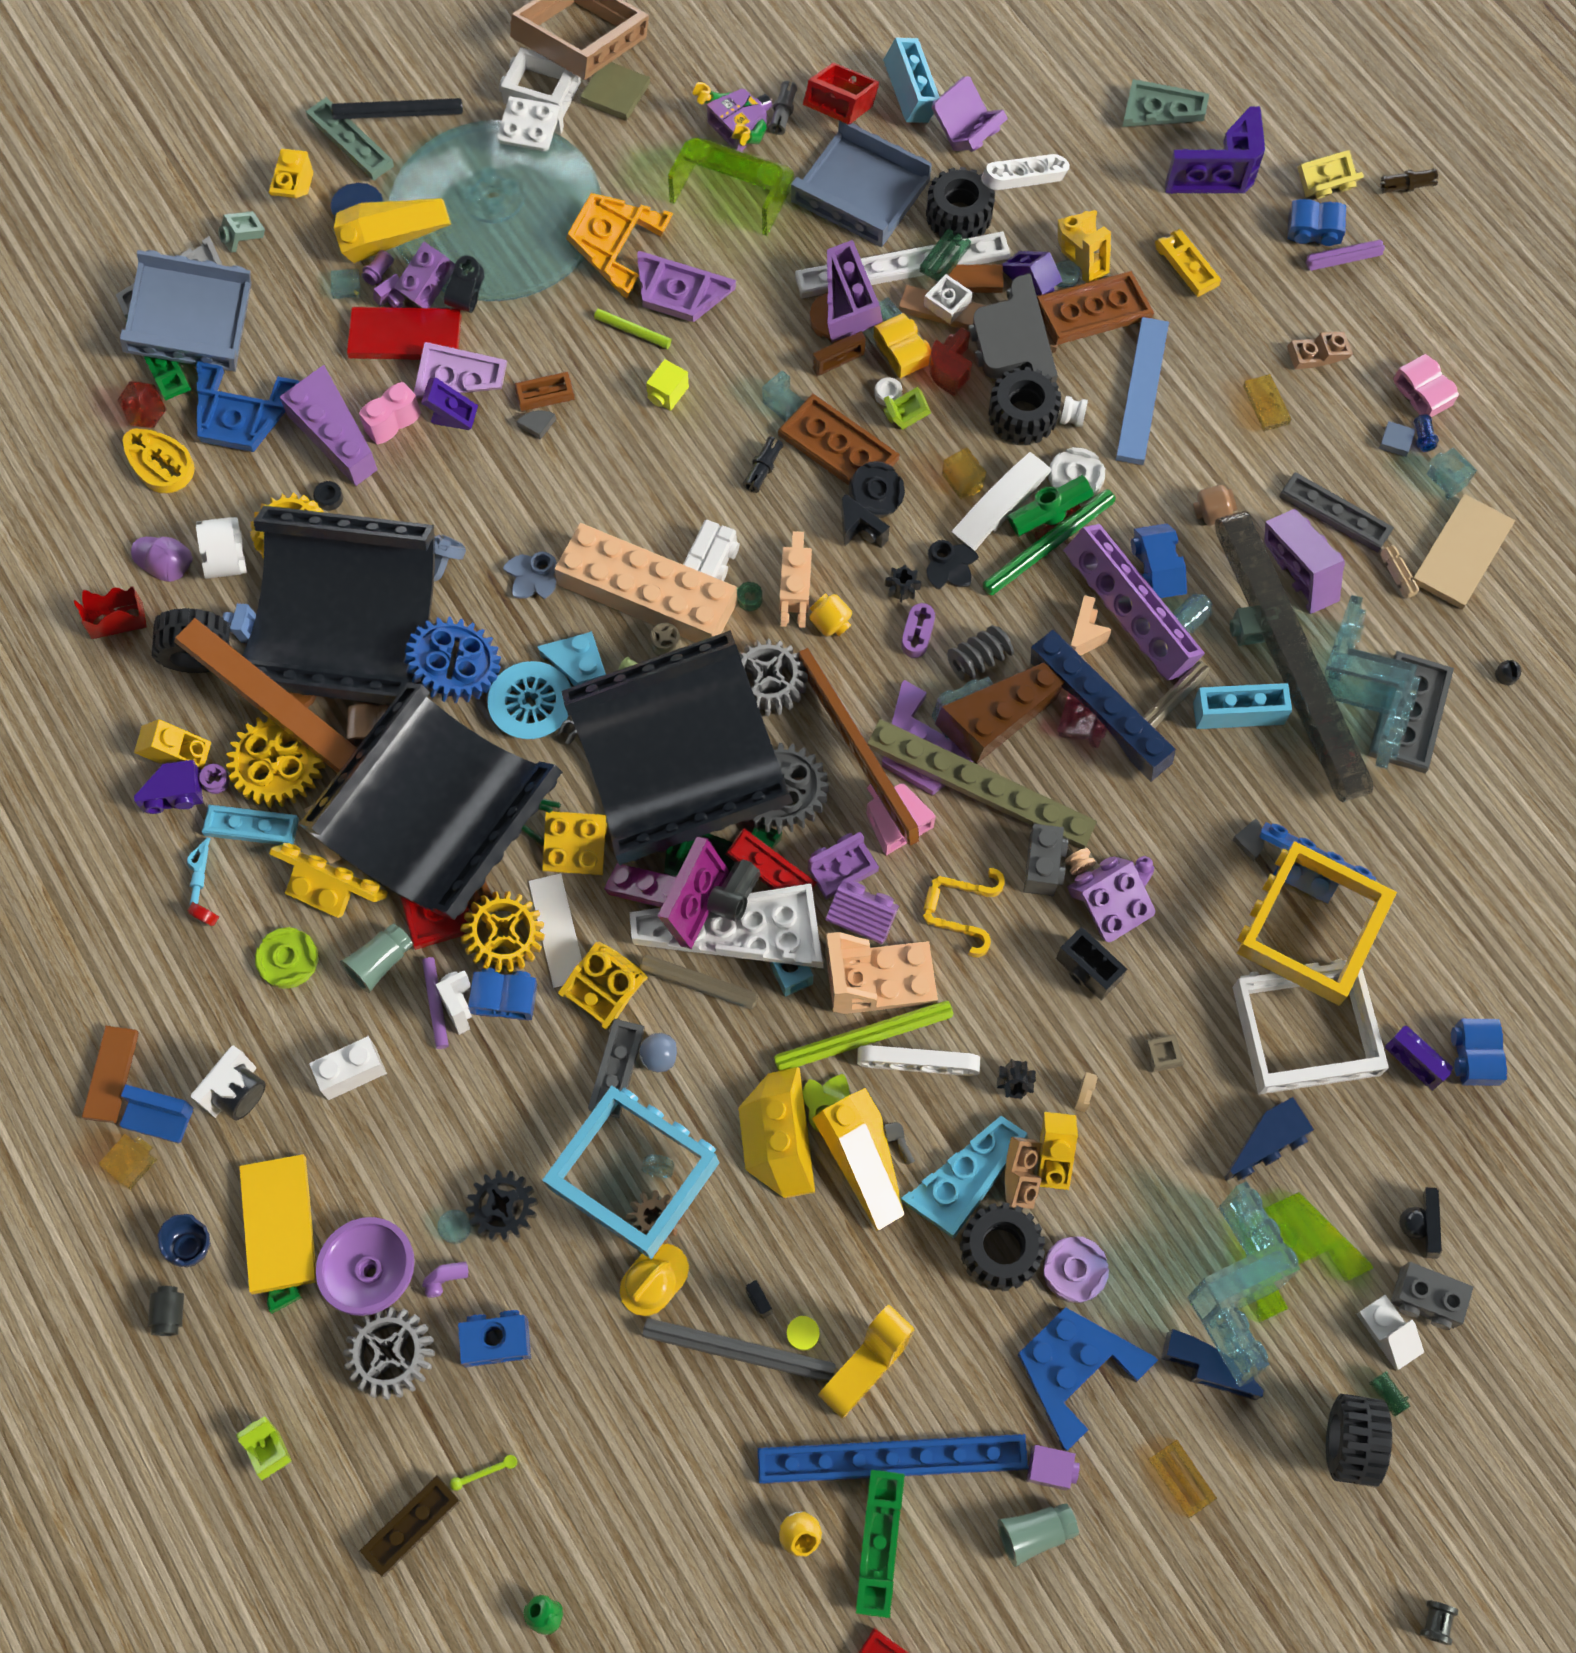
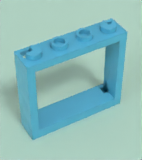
M611 1086L542 1181L552 1192L652 1259L720 1162L714 1153L716 1149L710 1143L703 1139H700L699 1142L688 1136L690 1132L678 1122H674L671 1125L662 1119L664 1114L650 1104L645 1108L637 1102L639 1098L628 1089L623 1088L620 1091ZM618 1104L700 1158L647 1235L563 1179Z

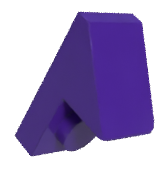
M433 377L428 380L421 403L434 411L431 423L464 430L472 429L478 405L438 378Z

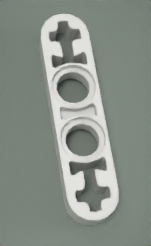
M1057 154L993 162L987 165L981 180L985 186L993 190L1057 182L1065 177L1069 169V163L1065 158Z
M873 1045L860 1046L858 1048L857 1064L866 1068L974 1076L980 1073V1056L975 1054Z

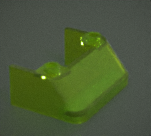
M703 138L687 140L668 173L670 203L675 204L695 165L720 172L771 190L762 206V235L768 236L791 190V184L794 181L793 170L787 165L714 140Z

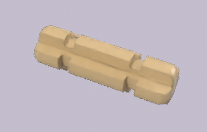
M1394 545L1386 547L1382 550L1380 556L1385 564H1389L1387 568L1397 586H1401L1399 590L1403 597L1410 598L1415 596L1419 591V587L1415 580H1411L1413 576L1401 557L1398 558L1400 553Z

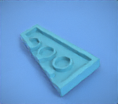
M1000 1116L973 1138L970 1144L959 1153L956 1152L950 1157L947 1163L922 1180V1183L912 1192L909 1191L901 1198V1202L954 1239L1006 1168L1011 1137L1027 1138L1028 1133L1003 1116Z

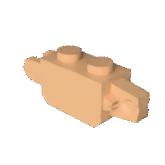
M793 531L792 547H783L780 585L781 627H787L789 623L788 612L799 613L797 622L799 628H805L806 613L809 612L812 548H804V532Z

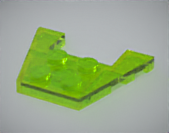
M1300 1192L1240 1220L1246 1258L1251 1271V1286L1253 1294H1255L1256 1314L1259 1323L1288 1309L1272 1277L1310 1259L1329 1252L1345 1282L1374 1269L1373 1265Z

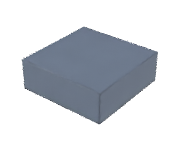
M1388 421L1379 449L1406 457L1416 429Z

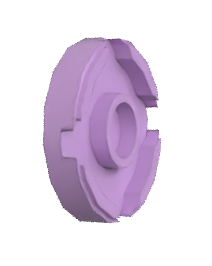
M1075 1236L1059 1240L1049 1249L1043 1262V1275L1047 1286L1057 1297L1067 1302L1083 1303L1093 1299L1104 1289L1109 1277L1105 1253L1095 1242L1085 1237Z

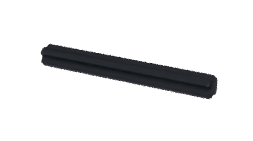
M461 98L333 103L331 110L334 120L460 115L463 113V102Z

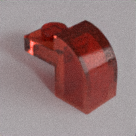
M963 327L955 335L950 334L944 344L936 340L931 350L930 376L937 386L952 396H955L970 379L972 362L962 356L968 349L970 332Z

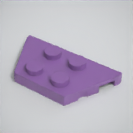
M642 251L637 253L642 303L645 308L695 322L736 288V280Z

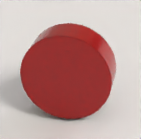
M194 902L191 903L187 910L189 915L211 927L215 926L219 919L218 915Z

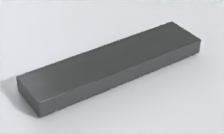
M1294 472L1279 496L1376 552L1380 551L1394 529L1393 526Z

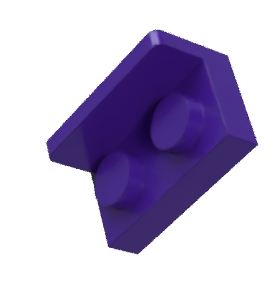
M1404 1026L1384 1046L1386 1050L1432 1091L1444 1082L1453 1070V1067L1408 1026Z

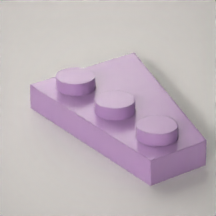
M424 342L414 393L416 398L423 397L427 382L433 377L438 378L459 393L502 389L507 361Z

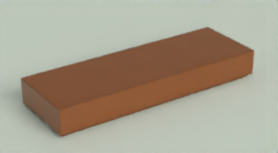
M105 1026L82 1118L85 1120L117 1123L123 1099L121 1095L127 1083L139 1032L136 1029Z

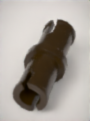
M1432 168L1417 172L1406 170L1404 174L1382 176L1381 181H1384V183H1380L1381 191L1383 194L1401 190L1412 192L1415 188L1436 186L1438 181H1434V179H1438L1437 169Z

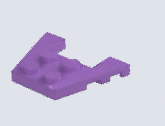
M904 680L901 684L892 724L973 762L948 737L913 718L925 700L927 692ZM883 756L882 767L932 796L946 786Z

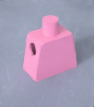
M901 783L894 788L918 825L919 836L934 828L936 818L934 813L905 784ZM870 784L867 790L874 799L867 804L866 814L885 855H888L907 843Z

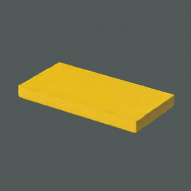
M305 1155L239 1166L249 1292L253 1295L316 1283V1260Z

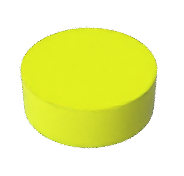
M799 1316L789 1323L787 1340L796 1350H810L819 1340V1327L812 1318Z

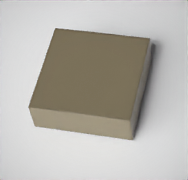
M1176 1034L1145 1040L1144 1046L1152 1073L1184 1065Z

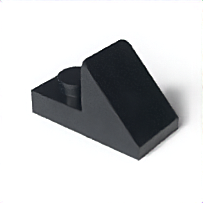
M847 494L842 497L841 513L844 545L846 546L860 532L866 541L875 543L882 548L889 540L890 526Z

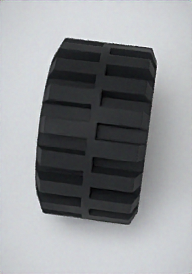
M960 167V170L950 168L948 173L943 171L939 173L938 178L935 177L932 180V184L928 189L926 216L928 225H931V230L934 233L939 232V237L943 239L948 237L949 241L977 237V234L982 236L986 232V228H989L994 209L995 190L983 184L981 180L982 173L978 175L977 170L971 169L968 171L966 167ZM952 203H964L969 206L957 207L952 205Z
M1025 367L1024 370L1020 371L1019 368H1015L1012 373L1007 371L1002 375V379L998 378L996 380L995 387L992 388L988 416H990V425L994 426V432L996 434L1002 433V439L1005 441L1011 439L1013 440L1012 444L1018 445L1019 442H1024V445H1030L1033 440L1035 443L1041 442L1042 436L1047 438L1051 430H1054L1061 405V392L1058 391L1059 386L1056 382L1051 383L1052 377L1048 374L1042 375L1041 370L1036 369V372L1030 371L1031 367ZM1015 402H1028L1037 409L1023 411L1017 409L1012 404Z
M182 608L162 612L161 615L156 616L154 621L152 658L158 664L179 672H211L174 642L175 637L196 618L229 644V623L219 615L199 609Z
M996 1203L988 1205L985 1210L982 1208L977 1211L976 1215L969 1220L960 1242V1250H962L961 1260L962 1264L967 1266L966 1272L969 1276H975L977 1278L975 1282L979 1285L984 1283L988 1285V1289L994 1291L996 1288H1001L1002 1291H1009L1012 1287L1016 1289L1022 1286L1024 1282H1028L1041 1265L1040 1263L1045 1253L1043 1250L1045 1238L1041 1237L1040 1232L1042 1228L1040 1224L1035 1225L1033 1222L1034 1216L1030 1212L1026 1215L1022 1212V1207L1016 1205L1015 1208L1009 1207L1010 1203H1002L1001 1206H996ZM994 1230H1004L1011 1233L1020 1244V1257L1012 1264L1004 1265L994 1262L984 1250L983 1241L985 1236Z
M1340 1394L1332 1405L1326 1432V1460L1331 1478L1339 1482L1378 1487L1387 1473L1392 1450V1421L1388 1406L1382 1399Z

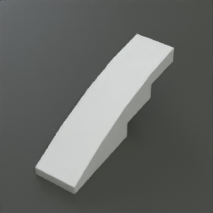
M1029 452L979 500L952 530V533L975 551L992 531L996 532L1009 514L1018 510L1052 469L1033 453Z

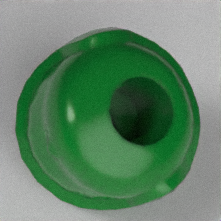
M537 1595L524 1607V1620L528 1627L536 1633L551 1635L558 1630L562 1622V1605L558 1601L550 1599L549 1596Z

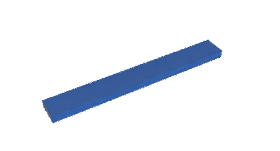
M1021 1434L758 1448L759 1484L870 1478L871 1470L902 1473L905 1476L1028 1470L1026 1436Z

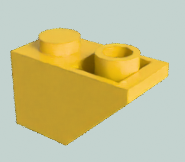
M281 148L269 189L270 195L298 198L308 194L314 172L307 151Z
M158 719L141 726L134 753L159 764L194 760L198 768L202 770L205 767L211 742Z
M1044 1112L1040 1143L1042 1145L1039 1152L1037 1175L1042 1178L1040 1187L1069 1190L1078 1139L1076 1115Z

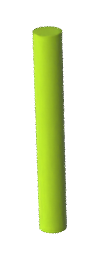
M599 308L595 312L594 319L663 348L668 349L671 345V338Z

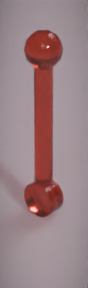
M1078 504L1067 510L1064 519L1080 509L1081 505ZM1059 523L1047 525L1043 529H1037L1035 537L1039 540Z

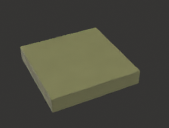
M610 62L593 75L580 96L581 103L627 121L649 87L650 77Z

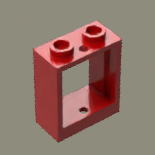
M833 62L808 80L802 105L850 125L873 107L880 82ZM852 76L856 77V81L852 80Z

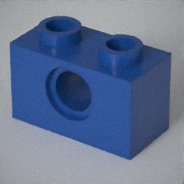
M519 1310L503 1311L499 1313L500 1318L487 1319L486 1315H472L466 1317L467 1322L458 1323L461 1364L464 1367H473L531 1359L529 1323L525 1314L519 1315ZM495 1329L501 1330L503 1333L502 1341L496 1346H489L486 1341L489 1332Z

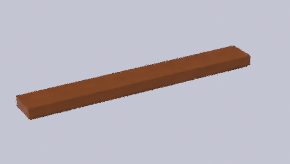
M196 618L175 637L174 642L337 773L357 749V747Z
M808 648L799 651V662H803L806 668L805 672L808 674L810 686L906 843L911 846L919 842L917 823Z

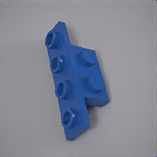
M1265 822L1259 834L1261 839L1286 850H1289L1295 841L1374 881L1376 880V877L1368 869L1345 862L1337 853L1325 852L1317 848L1309 839L1297 838L1289 834L1287 829L1281 825H1271ZM1294 862L1285 880L1286 883L1327 904L1339 885ZM1279 866L1276 867L1273 875H1276Z

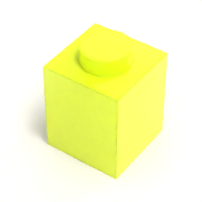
M664 359L646 382L648 399L654 405L671 411L689 388L688 372Z

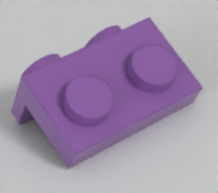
M858 832L855 835L852 833L844 835L837 841L836 845L828 849L823 847L816 850L808 860V871L817 882L816 884L825 899L834 896L838 887L843 882L847 884L849 881L858 883L879 871V866L864 844L862 832Z

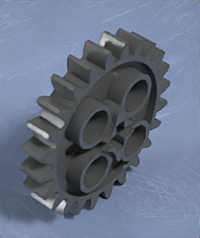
M779 743L778 749L774 750L792 801L796 804L792 806L786 805L782 809L772 810L756 816L753 820L754 828H758L763 823L767 833L771 830L772 826L777 828L778 834H781L783 826H787L789 831L793 832V824L797 823L800 827L805 828L804 819L807 818L814 822V812H823L821 803H827L826 793L829 792L827 772H823L822 762L816 763L815 754L806 757V748H802L798 753L795 752V744H791L788 750H784L783 744ZM796 777L804 778L802 780H794Z

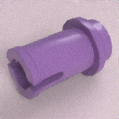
M380 250L373 261L363 267L362 278L370 285L380 283L382 275L393 264L394 259L388 252Z

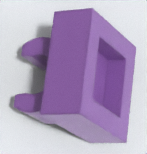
M394 274L374 288L373 299L380 307L387 302L392 308L404 306V297L401 295V292L394 288L399 280L397 274Z

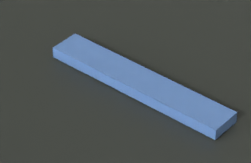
M1146 317L1141 319L1117 449V461L1138 465L1144 464L1169 326L1168 321Z

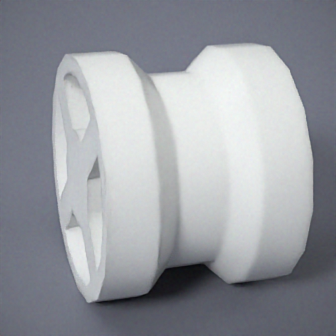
M1066 396L1060 424H1067L1069 422L1074 423L1076 427L1082 428L1088 400L1075 401L1072 397Z

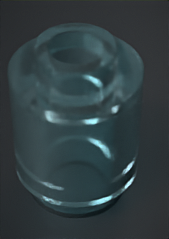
M1192 593L1173 612V615L1188 633H1194L1213 614L1212 602L1204 594Z

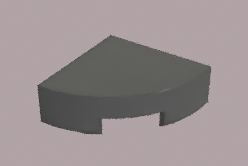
M532 411L519 418L517 425L524 431L541 439L555 422L556 415L549 411Z
M1254 819L1233 838V841L1253 862L1259 856L1264 846V840L1259 837L1262 826L1257 819Z

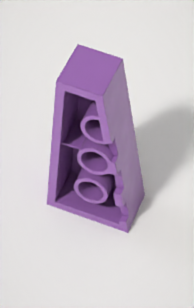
M324 365L280 396L287 416L355 486L378 470L369 446Z

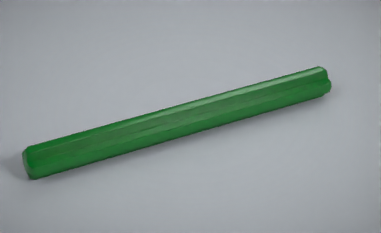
M1109 489L1102 491L983 582V589L990 596L996 594L1113 505L1116 499L1115 495Z

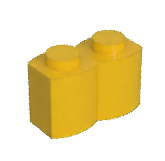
M901 313L874 326V340L883 355L887 357L890 366L899 378L929 365L932 353L930 345L918 335V329L913 319H908L904 313Z

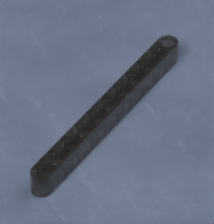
M1243 510L1217 518L1215 520L1217 537L1249 607H1254L1257 613L1254 616L1261 630H1265V632H1262V636L1284 683H1288L1290 697L1339 801L1346 802L1372 793L1373 781L1250 515L1247 511Z

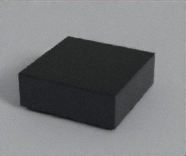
M757 1280L746 1285V1293L759 1317L764 1319L773 1314L772 1307Z

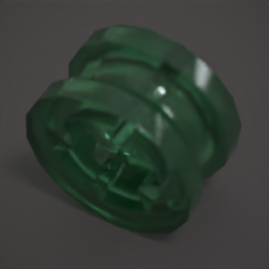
M754 582L741 584L737 589L738 605L746 611L757 610L763 600L761 587ZM750 592L751 595L755 593V599L749 601V598L745 600V593Z

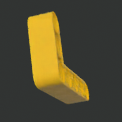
M888 1304L869 1325L862 1346L824 1386L818 1396L843 1419L906 1349L915 1328Z

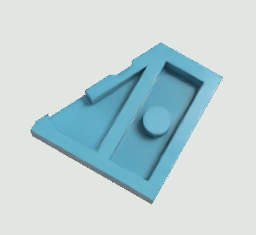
M592 632L538 646L540 656L544 660L547 658L552 662L555 668L568 677L574 686L606 675Z

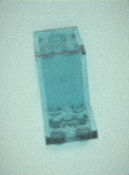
M1351 595L1325 669L1323 693L1326 699L1388 714L1380 738L1376 766L1388 769L1390 760H1397L1401 739L1407 730L1410 719L1409 715L1417 699V690L1421 678L1416 677L1418 667L1416 664L1354 649L1356 642H1360L1363 633L1366 610L1362 609L1363 598Z
M1247 1181L1237 1185L1218 1208L1248 1257L1205 1277L1187 1297L1239 1387L1251 1382L1270 1365L1264 1346L1254 1339L1249 1330V1322L1244 1313L1239 1309L1281 1289L1300 1270L1295 1252L1286 1246L1280 1236L1279 1226L1274 1219L1269 1218L1262 1206L1263 1203L1260 1195L1250 1187Z

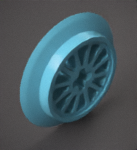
M537 661L515 664L500 673L496 681L491 685L487 701L490 716L503 732L513 737L536 739L547 736L560 728L569 716L561 691L571 688V685L561 671L549 664ZM528 682H534L532 688L528 687ZM540 683L545 684L538 690ZM524 684L525 690H521L518 686ZM512 691H515L518 695H513L510 693ZM530 697L532 700H535L536 705L531 707L529 703H526V699ZM507 701H509V702H514V703H511V704L506 705V702H507ZM543 709L550 710L552 712L551 714H548ZM524 714L523 720L521 722L517 721ZM536 714H540L545 719L538 721ZM531 715L534 717V723H528Z

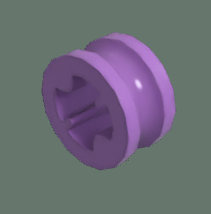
M219 764L205 766L199 775V780L205 790L212 794H219L225 791L230 783L229 775ZM219 775L221 778L219 782H210V776L216 777Z

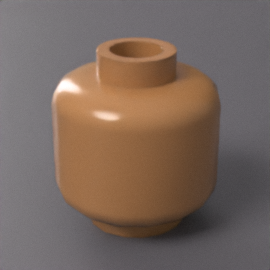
M1222 484L1200 490L1197 495L1198 502L1193 503L1197 519L1203 518L1204 522L1209 526L1232 519L1233 511L1237 510L1232 489H1226Z

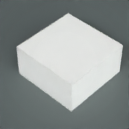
M945 274L925 295L924 307L951 324L971 303L973 292Z

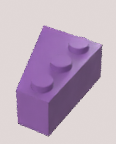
M851 240L827 249L828 329L831 342L833 343L860 331L873 328L875 325L882 323L883 320L879 302L854 241Z
M1296 509L1266 521L1264 542L1282 571L1288 569L1296 581L1292 583L1296 592L1301 590L1307 598L1309 604L1306 605L1309 613L1312 614L1339 602L1343 567L1345 566L1341 553L1336 552L1328 544L1326 538L1319 534L1311 526L1310 521L1303 517Z

